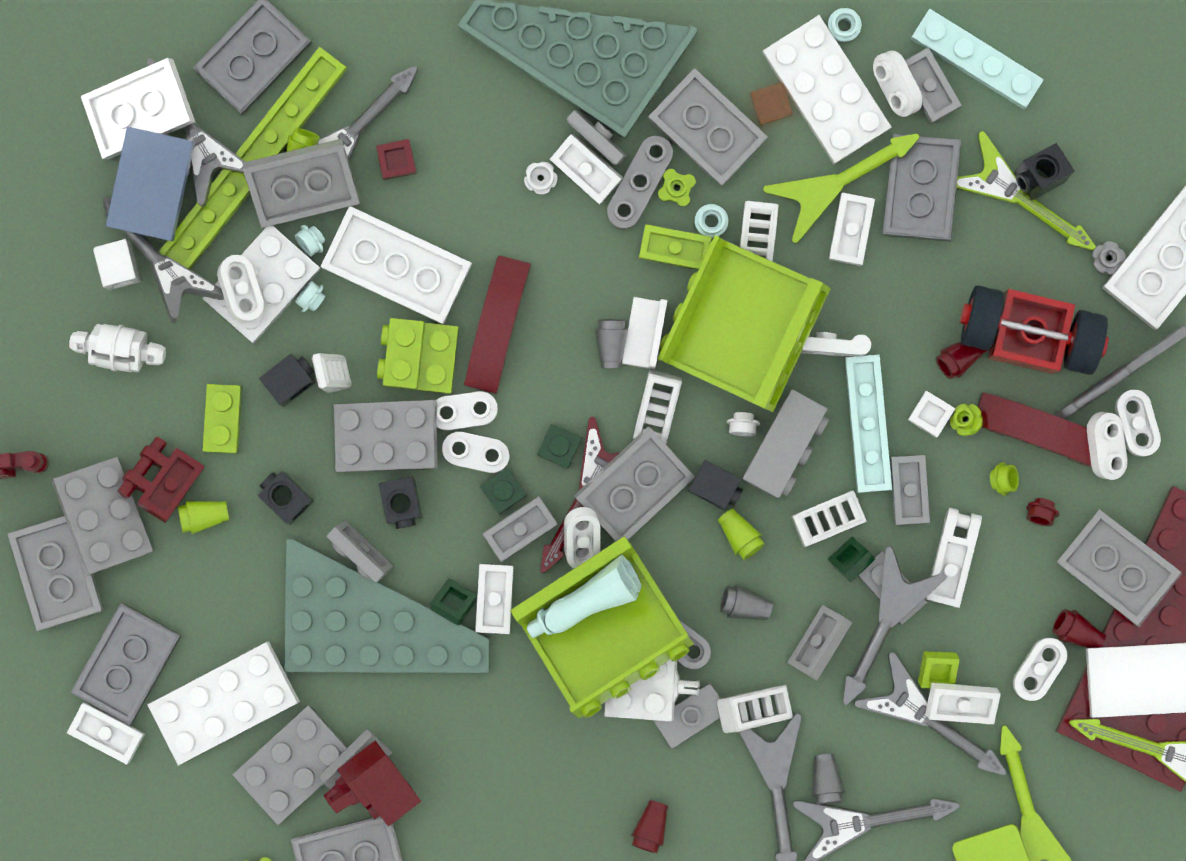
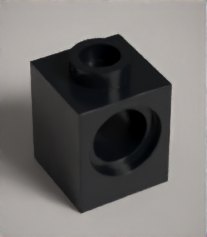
M1055 143L1025 159L1014 174L1016 175L1019 188L1027 193L1031 200H1034L1064 184L1075 170L1058 144ZM1036 169L1044 171L1047 178L1041 177Z
M289 354L259 378L282 407L288 405L316 383L310 376L315 372L303 356L297 359L293 354Z
M705 460L688 492L725 510L728 504L733 507L735 506L743 489L738 487L741 481L740 478Z
M282 471L278 475L274 472L271 473L260 484L259 487L263 490L257 495L288 525H291L314 502L297 483ZM287 486L292 492V499L288 504L281 506L276 502L275 494L280 487Z
M414 477L379 483L387 524L395 523L396 529L415 526V519L423 518ZM405 494L410 499V508L405 513L399 514L394 511L392 502L397 495Z

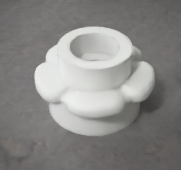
M547 162L529 165L526 169L527 176L524 178L526 187L531 191L534 190L536 194H547L550 188L555 187L557 183V174L553 172V166ZM539 175H543L544 179L543 181H539L537 177Z
M736 412L733 418L728 419L726 422L730 425L729 434L746 437L756 436V428L760 425L759 421L754 420V414L746 412Z

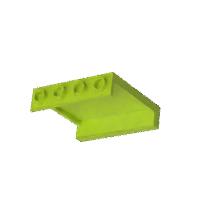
M715 235L712 242H708L702 252L701 258L703 262L698 273L695 272L688 282L687 290L689 292L684 303H680L674 312V324L670 333L666 334L660 342L658 359L766 410L774 412L831 288L818 280L801 275Z
M625 536L510 610L516 622L524 629L570 705L571 713L577 718L593 716L602 709L601 704L612 697L613 699H618L631 690L630 685L641 678L642 680H647L655 676L660 671L659 667L670 659L672 662L681 659L689 652L688 648L694 645L634 547ZM620 555H623L631 563L642 585L636 601L594 613L564 632L547 635L544 632L535 638L531 637L527 626L529 622L537 618L539 610L543 608L547 610L554 601L580 588Z

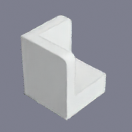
M123 239L97 246L93 249L104 288L110 291L142 282L131 242Z

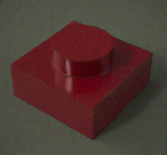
M409 139L376 146L383 180L417 174Z

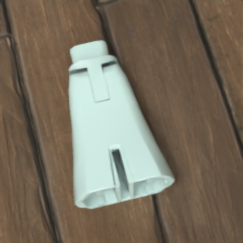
M620 555L580 588L554 601L547 610L544 608L539 610L537 618L529 622L527 626L531 637L535 638L544 632L547 635L564 632L594 613L636 601L642 585L633 566L623 555Z

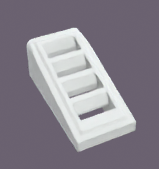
M745 201L740 239L741 248L759 256H766L765 259L773 261L779 204ZM751 213L770 215L769 221L750 219ZM749 227L768 229V235L749 233ZM747 242L767 243V248L747 247Z
M324 353L313 355L312 361L319 388L326 393H332L348 389L352 386L347 361L343 355Z
M649 370L633 439L645 430L642 429L643 424L647 423L663 427L662 433H655L665 444L667 443L682 384L681 377ZM658 383L670 386L672 391L667 392L655 389L653 384ZM650 396L668 400L669 404L665 406L649 402ZM650 410L666 414L665 420L648 416L646 412Z
M854 490L791 516L803 547L867 522ZM846 500L855 518L851 521L848 520L841 502ZM834 505L842 522L839 526H836L829 507ZM820 511H823L830 530L825 532L817 515ZM811 516L818 535L813 537L805 521V518Z
M786 685L717 700L724 733L738 732L793 718ZM770 695H774L778 714L774 715ZM758 698H761L764 717L761 714ZM745 701L748 702L751 720L748 719Z

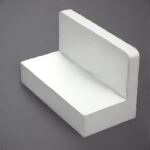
M638 297L633 298L622 359L623 365L655 370L667 300L655 301Z

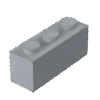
M791 389L741 480L775 499H779L781 493L788 496L797 479L791 476L797 464L805 465L813 448L808 446L814 434L820 437L829 421L824 416L828 408Z

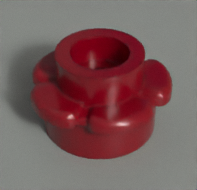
M1036 498L1034 502H1030L1026 506L1028 510L1026 518L1037 525L1052 526L1054 519L1059 517V511L1054 508V502L1044 498Z

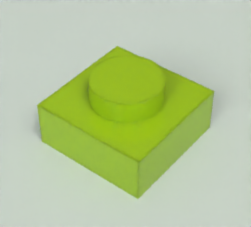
M923 651L918 678L921 688H931L932 683L955 684L960 660L957 653Z

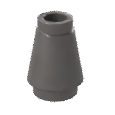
M598 320V328H595L601 368H621L628 328H625V320Z
M739 585L734 587L726 586L720 604V612L726 613L728 618L768 620L773 608V601L767 600Z
M834 754L815 755L812 797H815L816 805L843 802L842 794L846 792Z

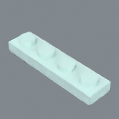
M931 9L928 10L911 37L912 41L925 49L929 47L933 54L1023 110L1028 106L1044 80Z
M880 354L846 357L845 369L857 493L892 490Z

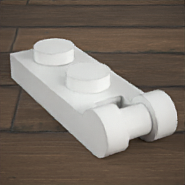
M816 332V337H808L801 353L840 357L865 356L871 349V341L866 335H857L852 340L836 339L837 334Z
M948 507L931 576L945 573L947 578L925 598L926 600L960 608L981 525V515L971 513L968 516L960 514L958 509ZM955 526L967 529L965 539L953 536Z

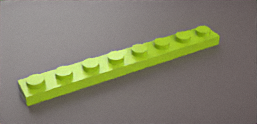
M319 47L239 148L236 155L245 162L281 154L287 147L288 136L293 134L295 128L303 127L347 71L346 66ZM223 169L211 184L207 205L202 207L198 202L176 229L174 242L167 240L159 250L160 254L173 259L191 270L249 196L250 190L244 173Z

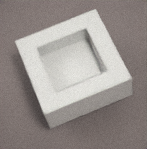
M925 391L909 416L908 421L937 438L955 408Z

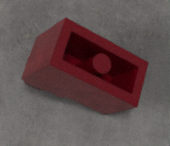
M376 740L337 769L341 776L335 781L336 784L323 795L336 814L351 804L355 805L361 802L374 820L380 816L388 827L421 802L415 791Z

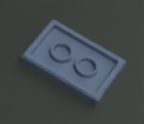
M127 126L106 227L174 242L195 142Z

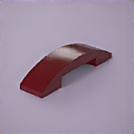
M498 255L479 320L464 386L497 394L521 297H523L531 267L530 263Z
M982 393L978 404L983 418L982 429L1002 436H1009L1092 468L1086 427L1011 400Z

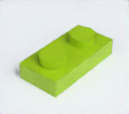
M645 224L639 259L699 270L703 262L701 258L702 252L712 237Z
M207 384L203 452L238 454L242 386Z

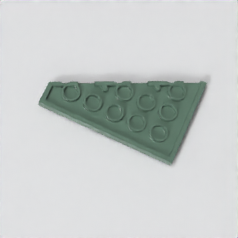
M474 0L457 25L464 33L597 122H601L624 140L698 33V29L691 25L689 27L665 24V22L660 21L648 22L629 17H610L594 15L590 12H571L567 9L543 6L532 7L517 5L513 2H494L493 0Z
M286 539L284 672L489 673V638L462 624L457 626L433 612L430 608L387 586L366 579L359 572L294 539Z

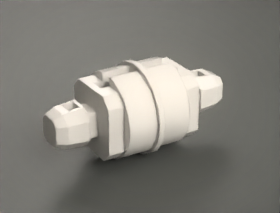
M96 324L91 334L82 331L73 332L69 340V348L74 352L82 354L88 352V363L90 365L111 369V371L115 372L117 370L140 372L145 361L148 365L163 364L166 357L165 347L152 342L147 344V332L127 328L123 325Z

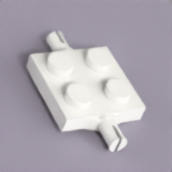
M670 659L659 667L660 671L655 676L647 680H642L641 678L630 685L631 690L618 699H613L612 697L605 702L604 716L672 722L674 720L675 702L678 695L690 694L698 696L700 689L696 688L700 687V682L680 680L677 671V661L672 662Z

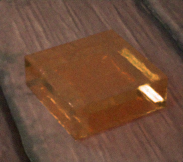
M782 82L750 92L760 126L792 116L793 113Z

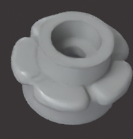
M1112 241L1104 242L1102 246L1098 245L1092 253L1093 265L1100 273L1112 275L1126 260L1124 250L1120 249L1118 244ZM1107 255L1112 256L1111 261L1106 260Z

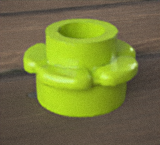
M964 403L958 405L954 410V415L950 417L952 429L957 430V433L961 436L976 434L983 424L981 410L974 404L967 405ZM964 417H969L967 422L963 421Z
M1000 462L990 473L992 488L1003 496L1008 495L1009 492H1015L1019 485V475L1016 467Z

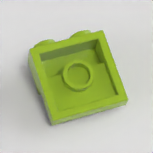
M390 318L389 325H383L381 345H386L387 350L386 359L379 358L377 379H383V386L387 388L452 394L459 327Z

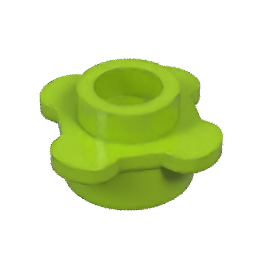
M674 169L666 170L663 174L665 179L663 187L658 191L659 198L662 201L669 200L678 203L681 207L687 206L690 203V190L696 184L694 176L691 174H678ZM679 185L680 190H674V186Z

